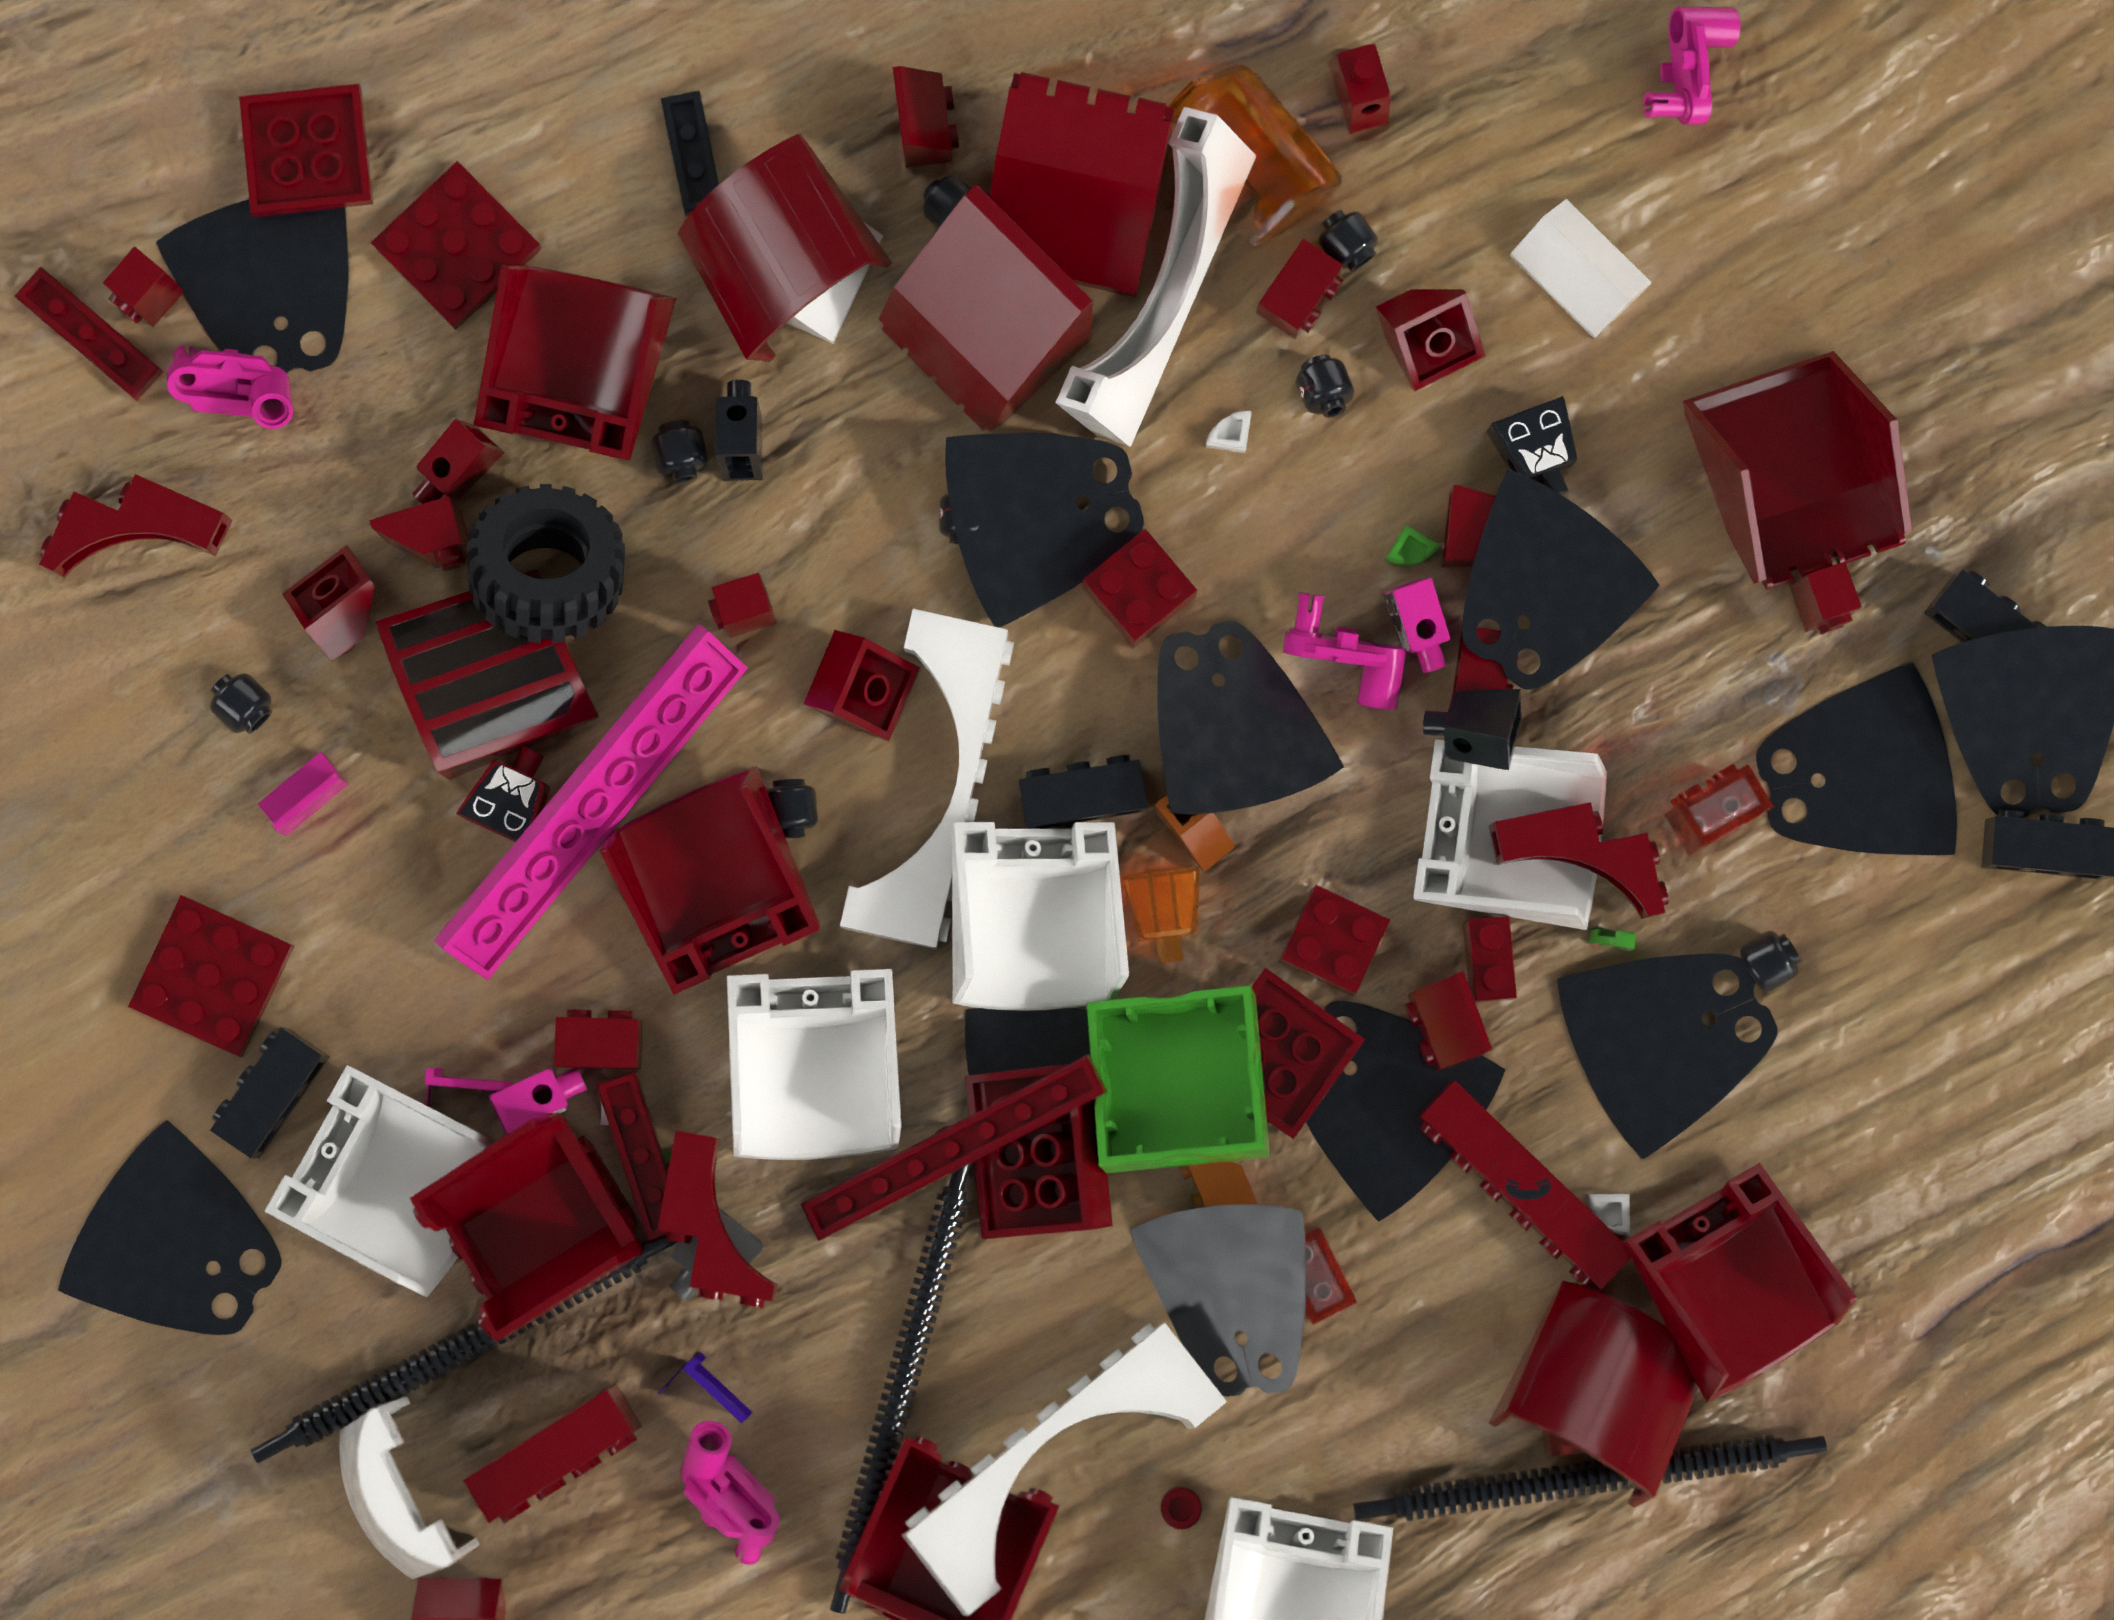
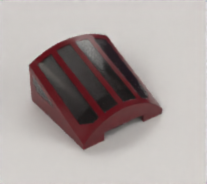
M537 569L523 573L530 577L542 579ZM469 591L375 622L389 663L436 771L449 780L485 766L493 760L497 761L520 751L522 746L530 747L599 718L566 639L564 642L552 643V639H541L540 643L529 642L527 636L519 635L518 638L505 633L504 626L501 625L499 628H496L486 620V613L483 614L478 611L473 603V595Z

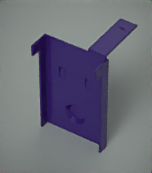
M701 1352L689 1362L687 1361L659 1392L660 1394L664 1389L668 1388L671 1381L683 1369L741 1424L753 1413L701 1364L706 1359Z

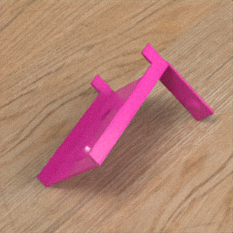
M426 1068L425 1085H428L426 1106L430 1107L432 1085L447 1086L449 1088L481 1089L482 1092L495 1093L512 1086V1082L442 1076L443 1068H435V1070Z

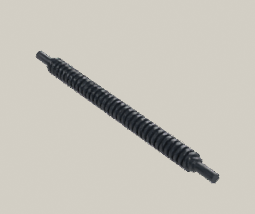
M972 1163L953 1172L949 1186H944L942 1194L938 1193L937 1199L944 1201L943 1205L935 1204L933 1210L940 1211L941 1214L940 1216L932 1214L931 1220L938 1222V1225H929L928 1231L934 1232L935 1236L926 1235L925 1241L932 1243V1246L923 1245L922 1252L928 1253L929 1257L920 1256L919 1259L920 1263L926 1264V1268L917 1266L916 1273L922 1274L923 1278L914 1277L913 1283L920 1285V1289L911 1287L910 1294L916 1295L917 1299L908 1298L907 1304L914 1306V1310L905 1309L904 1315L910 1316L911 1320L902 1319L901 1325L908 1327V1331L900 1329L898 1336L906 1339L905 1341H896L895 1346L902 1348V1352L894 1350L892 1357L900 1360L899 1362L891 1361L889 1366L897 1371L896 1373L888 1371L886 1378L894 1380V1382H885L883 1388L891 1392L890 1394L882 1392L880 1399L888 1403H879L877 1409L885 1412V1414H876L874 1420L882 1424H873L871 1431L879 1433V1435H870L868 1440L876 1444V1446L867 1445L865 1452L873 1456H864L863 1463L870 1465V1467L861 1466L860 1473L867 1476V1478L858 1477L857 1484L864 1488H855L854 1495L861 1497V1499L852 1498L851 1505L857 1507L858 1510L849 1509L848 1516L855 1520L846 1519L845 1527L852 1529V1531L843 1530L842 1537L848 1539L849 1542L840 1541L839 1548L846 1552L837 1551L836 1559L839 1560L837 1568L840 1569V1574L830 1610L837 1613H846L850 1596L840 1591L839 1588L878 1501L879 1492L882 1491L885 1485L882 1481H886L889 1473L885 1472V1470L891 1471L894 1465L888 1462V1460H896L898 1453L891 1451V1449L900 1450L901 1443L894 1441V1438L903 1439L904 1432L897 1430V1428L906 1429L907 1422L901 1420L900 1417L909 1418L910 1411L903 1409V1406L912 1407L913 1401L907 1399L906 1396L915 1397L916 1390L909 1388V1385L918 1386L919 1383L918 1379L912 1378V1374L921 1376L922 1369L915 1367V1364L924 1365L925 1359L918 1357V1353L926 1355L928 1348L920 1345L921 1343L929 1344L931 1340L930 1337L924 1336V1332L932 1334L934 1327L926 1324L927 1322L935 1323L937 1319L936 1316L929 1313L930 1311L938 1313L940 1306L932 1303L933 1300L942 1301L943 1296L935 1294L936 1290L943 1292L946 1285L940 1284L938 1281L939 1279L947 1281L949 1276L941 1273L942 1269L949 1271L951 1269V1264L945 1263L944 1260L945 1258L950 1260L954 1258V1254L947 1252V1249L956 1250L957 1243L951 1242L950 1238L959 1239L960 1233L953 1231V1228L962 1229L963 1226L962 1222L956 1221V1217L965 1218L966 1212L959 1210V1206L968 1208L969 1202L965 1201L968 1192L964 1191Z
M667 1235L643 1242V1254L565 1301L564 1305L567 1309L574 1307L573 1299L577 1304L584 1302L582 1293L587 1299L593 1297L591 1288L597 1294L603 1292L601 1283H603L606 1289L612 1287L611 1278L616 1284L622 1282L620 1273L626 1279L631 1277L630 1268H632L635 1274L641 1272V1266L648 1263V1258L673 1246L677 1242L666 1240ZM563 1303L554 1308L558 1314L565 1312ZM553 1309L545 1314L548 1319L555 1317ZM544 1315L536 1319L539 1325L546 1322ZM476 1321L477 1327L472 1323L467 1326V1331L464 1328L457 1331L458 1337L453 1333L447 1336L448 1342L445 1339L438 1341L439 1348L434 1343L428 1346L429 1353L426 1349L418 1352L419 1357L413 1354L409 1356V1362L404 1359L399 1362V1366L397 1364L390 1366V1372L385 1369L380 1372V1377L375 1374L370 1377V1382L365 1379L360 1382V1386L356 1384L350 1387L351 1392L347 1389L341 1392V1397L337 1394L331 1397V1402L326 1400L321 1403V1406L316 1405L312 1407V1412L307 1410L302 1413V1417L300 1415L293 1417L292 1423L286 1426V1431L252 1448V1456L257 1463H260L293 1445L299 1447L304 1444L308 1447L313 1444V1439L318 1442L323 1439V1435L327 1437L333 1434V1430L337 1432L343 1428V1425H349L352 1423V1419L355 1421L362 1414L364 1415L370 1411L371 1408L374 1409L381 1406V1403L382 1405L389 1403L391 1399L395 1401L401 1398L400 1393L403 1396L409 1394L410 1388L414 1391L420 1388V1383L423 1386L430 1383L429 1377L435 1380L439 1378V1372L441 1375L449 1373V1368L451 1370L458 1368V1362L464 1365L468 1363V1357L471 1360L477 1358V1351L481 1355L487 1353V1346L492 1350L497 1347V1342L494 1341L492 1336L485 1334L478 1321ZM535 1321L526 1325L529 1330L536 1327ZM523 1327L517 1332L521 1335L526 1332V1328ZM516 1332L508 1336L510 1340L517 1337ZM507 1338L499 1340L498 1343L500 1345L506 1343Z
M1766 1435L1765 1442L1762 1436L1755 1437L1754 1443L1752 1438H1744L1743 1443L1740 1439L1733 1440V1447L1730 1441H1723L1722 1448L1719 1442L1712 1443L1711 1449L1708 1444H1702L1701 1453L1697 1445L1690 1447V1453L1687 1447L1680 1448L1679 1454L1675 1448L1662 1481L1664 1484L1671 1483L1672 1475L1675 1483L1681 1482L1682 1473L1686 1481L1693 1479V1473L1696 1479H1703L1704 1472L1707 1478L1714 1477V1472H1716L1717 1476H1724L1725 1468L1729 1475L1735 1474L1736 1468L1739 1473H1745L1747 1467L1750 1472L1757 1471V1466H1759L1760 1470L1768 1469V1463L1770 1468H1778L1779 1463L1787 1462V1458L1827 1452L1824 1436L1784 1441L1782 1437L1774 1438L1773 1435ZM1594 1460V1469L1591 1461H1585L1583 1463V1470L1579 1462L1573 1463V1472H1571L1569 1464L1562 1465V1473L1558 1465L1552 1466L1551 1475L1548 1468L1543 1467L1540 1470V1477L1537 1469H1530V1478H1528L1527 1471L1522 1470L1519 1471V1480L1516 1472H1509V1481H1507L1505 1474L1501 1473L1498 1474V1483H1496L1494 1475H1487V1484H1485L1484 1477L1481 1476L1476 1478L1477 1486L1474 1485L1473 1478L1466 1479V1487H1464L1461 1479L1455 1480V1489H1453L1451 1481L1444 1482L1445 1490L1443 1491L1440 1482L1434 1483V1492L1431 1491L1429 1484L1423 1485L1422 1494L1419 1486H1412V1495H1410L1408 1487H1404L1401 1489V1492L1393 1493V1498L1353 1503L1355 1520L1396 1514L1397 1518L1405 1517L1406 1521H1413V1512L1416 1513L1418 1520L1424 1519V1510H1426L1428 1518L1435 1517L1434 1509L1436 1508L1440 1517L1445 1516V1507L1448 1508L1450 1515L1456 1514L1457 1505L1460 1513H1467V1504H1469L1470 1511L1475 1512L1478 1511V1502L1480 1503L1481 1510H1488V1501H1490L1492 1508L1496 1509L1499 1508V1499H1501L1503 1507H1509L1510 1498H1512L1513 1505L1516 1506L1521 1504V1496L1525 1504L1532 1502L1531 1495H1533L1536 1503L1542 1502V1493H1544L1546 1501L1553 1500V1492L1557 1500L1563 1499L1564 1490L1567 1497L1572 1498L1575 1496V1488L1578 1496H1585V1487L1589 1495L1596 1494V1485L1599 1493L1607 1492V1484L1611 1492L1618 1490V1483L1621 1490H1627L1629 1480L1606 1464L1604 1467L1601 1461ZM1629 1481L1631 1488L1634 1489L1636 1485Z

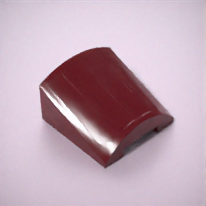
M796 134L771 147L731 174L693 209L677 232L746 360L770 362L776 355L766 341L797 313L831 287L866 264L886 268L892 264L890 258L802 134Z
M525 264L502 265L473 426L509 434L518 433L588 449L589 452L630 460L677 298L632 286Z
M757 766L704 785L613 830L600 849V853L673 995L709 980L713 973L781 943L783 946L788 945L821 929Z
M1760 1163L1727 1181L1724 1187L1663 1223L1660 1221L1630 1237L1624 1243L1706 1403L1746 1384L1811 1344L1837 1326L1857 1301V1297Z
M1563 1280L1556 1290L1489 1424L1496 1427L1513 1416L1583 1450L1636 1485L1628 1500V1504L1636 1508L1655 1498L1698 1386L1666 1326L1616 1298Z

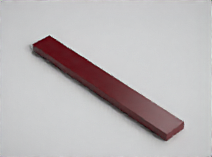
M1086 1055L801 1203V1206L817 1240H824L1107 1093V1090L1090 1055Z

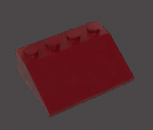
M1066 1065L965 1076L969 1116ZM1096 1099L974 1161L982 1239L1085 1231L1113 1226L1108 1175L1099 1166L1095 1118Z

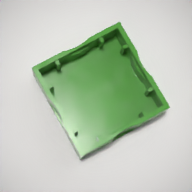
M1251 985L1193 991L1172 998L1135 997L1087 1003L1091 1059L1107 1090V1093L1096 1098L1095 1104L1099 1166L1105 1173L1270 1157L1256 995Z

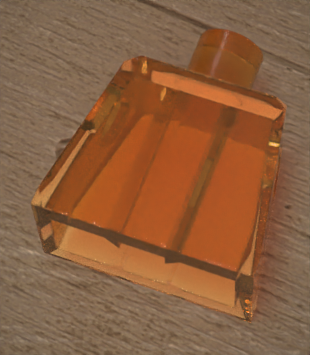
M1199 867L1121 877L1122 889L1139 943L1156 941L1159 964L1184 961L1181 937L1195 936L1197 934Z

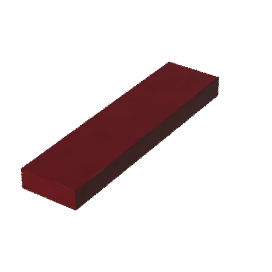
M41 266L15 294V298L136 401L141 398L164 372Z
M633 1071L598 1083L596 1087L647 1241L667 1235L666 1231L657 1229L669 1168L637 1072Z

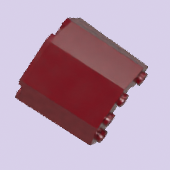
M559 1112L529 1120L409 1198L414 1205L413 1214L423 1228H430L435 1232L446 1229L450 1236L449 1244L452 1251L458 1258L464 1259L471 1271L470 1279L475 1289L480 1294H485L487 1300L479 1305L480 1314L477 1316V1320L485 1334L492 1336L495 1342L512 1335L643 1254L642 1244L631 1226L637 1223L632 1208L594 1145L584 1135L577 1139L570 1129L567 1120Z
M915 1436L914 1440L905 1437L839 1590L848 1596L866 1603L865 1607L889 1620H1012L1060 1506L1052 1503L1053 1497L1050 1494L1036 1488H1030L1028 1492L1021 1491L1017 1496L1008 1492L999 1518L994 1552L995 1581L1001 1589L969 1616H964L901 1535L909 1529L905 1522L923 1507L930 1512L942 1502L938 1495L956 1480L963 1485L973 1477L971 1476L972 1471L969 1467L955 1461H950L948 1465L942 1463V1456L936 1452L938 1445L920 1436Z

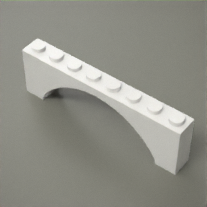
M1188 107L1183 108L1168 142L1172 147L1174 159V210L1167 249L1154 287L1136 320L1112 348L1083 367L1071 366L1056 400L1057 405L1097 437L1131 447L1256 158V155L1218 115Z
M912 609L904 651L905 654L916 656L930 672L951 709L959 742L957 782L950 805L941 823L930 839L915 855L899 868L879 880L860 888L849 886L840 923L842 929L936 950L939 941L947 942L952 921L951 918L945 917L948 901L952 902V826L954 822H974L979 800L972 798L975 782L983 784L988 760L981 759L984 743L992 744L997 722L990 719L993 704L1001 705L1006 682L999 680L1002 664L1010 665L1014 642L1007 641V629Z
M1148 1323L1131 1337L1135 1344L1123 1354L1119 1349L1112 1352L1099 1363L1103 1371L1092 1380L1086 1374L1067 1389L1071 1395L1070 1398L1060 1406L1055 1401L1047 1405L1035 1416L1039 1421L1037 1425L1028 1432L1023 1427L1018 1429L1003 1442L1007 1449L994 1459L990 1453L970 1469L974 1476L966 1483L961 1485L956 1480L938 1495L942 1501L930 1512L923 1507L905 1522L909 1529L901 1536L964 1616H969L1001 1589L995 1581L994 1569L996 1532L1001 1510L1018 1473L1029 1458L1047 1440L1081 1420L1110 1413L1139 1412L1160 1415L1182 1421L1187 1429L1196 1428L1227 1402L1166 1323L1160 1324L1155 1328L1151 1323Z

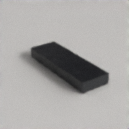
M700 90L660 98L685 216H688L719 185Z

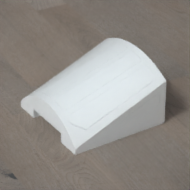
M1435 739L1430 773L1432 789L1423 855L1422 859L1419 858L1413 899L1415 901L1587 930L1597 875L1576 865L1551 860H1524L1497 865L1489 825L1495 821L1591 802L1593 811L1599 812L1603 825L1607 771L1599 755L1595 753L1515 746L1509 770H1502L1448 759L1445 756L1444 740ZM1598 835L1599 841L1601 842L1602 835Z
M994 822L953 823V1004L984 1009L1030 1011L1087 1006L1088 1002L1107 1001L1116 998L1129 977L1114 822H1075L1071 829H995Z
M892 969L851 971L850 976L769 980L768 974L727 976L733 1157L769 1160H814L860 1156L898 1149L901 1115Z
M347 1065L327 1100L333 1106L292 1178L287 1175L283 1177L264 1212L394 1282L428 1297L458 1257L450 1247V1236L446 1229L435 1232L430 1228H423L417 1222L413 1214L414 1205L409 1198L488 1148L494 1142L482 1134Z
M406 1396L368 1411L340 1430L339 1453L345 1491L361 1528L376 1549L397 1569L413 1580L454 1563L480 1544L477 1538H474L455 1547L442 1519L428 1527L425 1526L389 1452L390 1449L404 1443L391 1414L411 1404Z
M1233 1497L1229 1499L1205 1620H1382L1393 1528L1354 1520L1346 1523L1272 1509L1270 1504Z

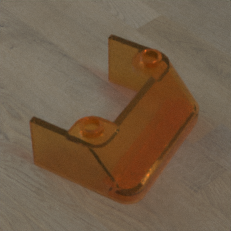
M1237 64L1191 80L1168 105V107L1175 108L1173 123L1176 124L1184 107L1218 115L1256 155L1245 181L1259 199L1253 206L1254 221L1260 228L1249 240L1253 246L1284 233L1329 197L1342 184V177L1334 164L1261 77L1246 65Z

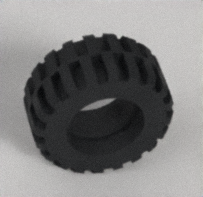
M540 484V488L530 489L528 485L517 488L516 494L511 496L507 492L495 499V506L489 504L479 513V520L472 524L469 532V541L467 542L469 593L473 595V603L478 611L483 614L486 613V620L494 627L504 626L506 634L518 638L519 635L527 636L529 642L540 643L541 639H552V643L564 642L566 636L572 635L576 639L586 635L589 626L593 629L598 628L606 621V614L613 613L618 605V597L622 594L624 583L625 544L622 542L623 534L619 524L613 521V515L607 508L602 505L597 508V500L585 493L579 496L576 494L575 489L563 486L562 490L553 489L552 484ZM537 548H552L570 554L582 565L573 573L561 578L538 579L521 573L510 562L526 551Z

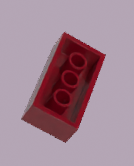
M616 1384L468 1476L463 1482L487 1522L491 1523L495 1519L500 1518L502 1523L505 1524L531 1507L527 1500L530 1497L536 1495L540 1502L566 1485L563 1477L571 1472L576 1479L602 1462L598 1455L603 1451L607 1450L610 1456H613L638 1440L634 1432L643 1426Z

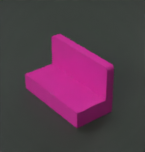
M319 752L262 799L258 805L273 822L271 826L275 831L287 836L348 786L349 783L325 754Z

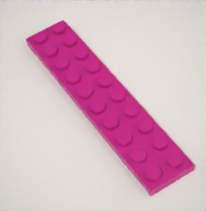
M698 624L433 941L488 981L745 673L748 667L707 629Z

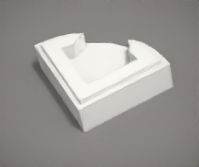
M1252 411L1235 412L1218 422L1208 436L1206 448L1245 453Z
M1586 1194L1589 1209L1610 1230L1616 1234L1630 1235L1629 1194Z

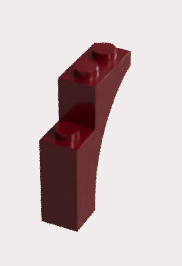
M135 474L132 482H127L120 492L118 503L121 505L118 510L74 491L71 498L66 499L60 506L57 514L59 523L53 536L49 535L40 549V557L42 559L39 565L65 578L77 565L95 553L117 544L137 540L173 541L192 546L216 556L232 523V519L221 511Z
M1591 802L1495 821L1489 825L1497 865L1524 860H1551L1576 865L1591 871L1612 884L1633 905L1641 919L1665 913L1664 905H1668V893L1665 883L1663 881L1658 882L1655 865H1659L1660 859L1655 841H1649L1648 833L1600 842L1598 835L1603 834L1602 820L1599 812L1593 811Z
M676 1131L657 1230L667 1232L666 1240L691 1244L692 1236L698 1237L689 1286L699 1289L698 1297L723 1301L725 1293L740 1296L739 1304L764 1308L765 1301H775L778 1284L752 1267L738 1251L726 1231L721 1218L715 1187V1170L720 1138Z

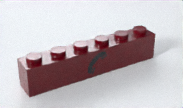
M1450 1081L1416 1116L1423 1122L1419 1128L1422 1133L1436 1145L1443 1141L1453 1151L1449 1158L1466 1174L1472 1169L1483 1180L1479 1187L1492 1200L1497 1203L1502 1198L1513 1209L1509 1216L1521 1228L1527 1231L1532 1227L1543 1238L1539 1245L1555 1260L1562 1256L1573 1266L1569 1270L1570 1275L1582 1286L1589 1287L1592 1285L1602 1290L1631 1259L1624 1242L1456 1081Z

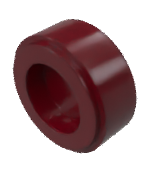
M1177 1486L1164 1494L1160 1510L1164 1521L1169 1526L1175 1529H1188L1194 1526L1200 1519L1202 1504L1199 1496L1192 1489Z

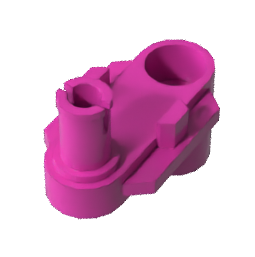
M1675 7L1673 9L1668 25L1671 63H1661L1659 70L1660 80L1662 82H1673L1675 93L1646 92L1642 105L1643 107H1651V109L1643 110L1646 118L1677 117L1683 125H1704L1707 123L1712 109L1707 48L1734 47L1740 35V17L1737 9L1734 7Z
M185 345L178 347L174 351L173 362L168 367L166 373L168 391L175 399L189 403L195 412L253 417L256 423L268 429L281 428L291 420L293 406L289 377L281 368L269 365L263 356L239 354L237 350L224 349L222 352L207 350L197 352L192 346H189V354H186Z
M1299 592L1295 627L1290 628V631L1285 633L1283 653L1363 665L1357 703L1372 708L1396 710L1399 702L1406 648L1358 640L1359 634H1356L1357 629L1336 627L1335 637L1322 635V632H1319V625L1325 596L1313 594L1311 610H1308L1310 595L1309 593Z
M703 1421L692 1429L680 1468V1476L685 1484L684 1495L702 1512L701 1520L708 1527H716L725 1537H737L739 1539L735 1548V1557L739 1558L743 1551L740 1562L746 1565H753L760 1560L762 1548L770 1545L774 1540L780 1523L779 1514L774 1508L775 1497L734 1456H727L732 1442L728 1429L715 1421Z

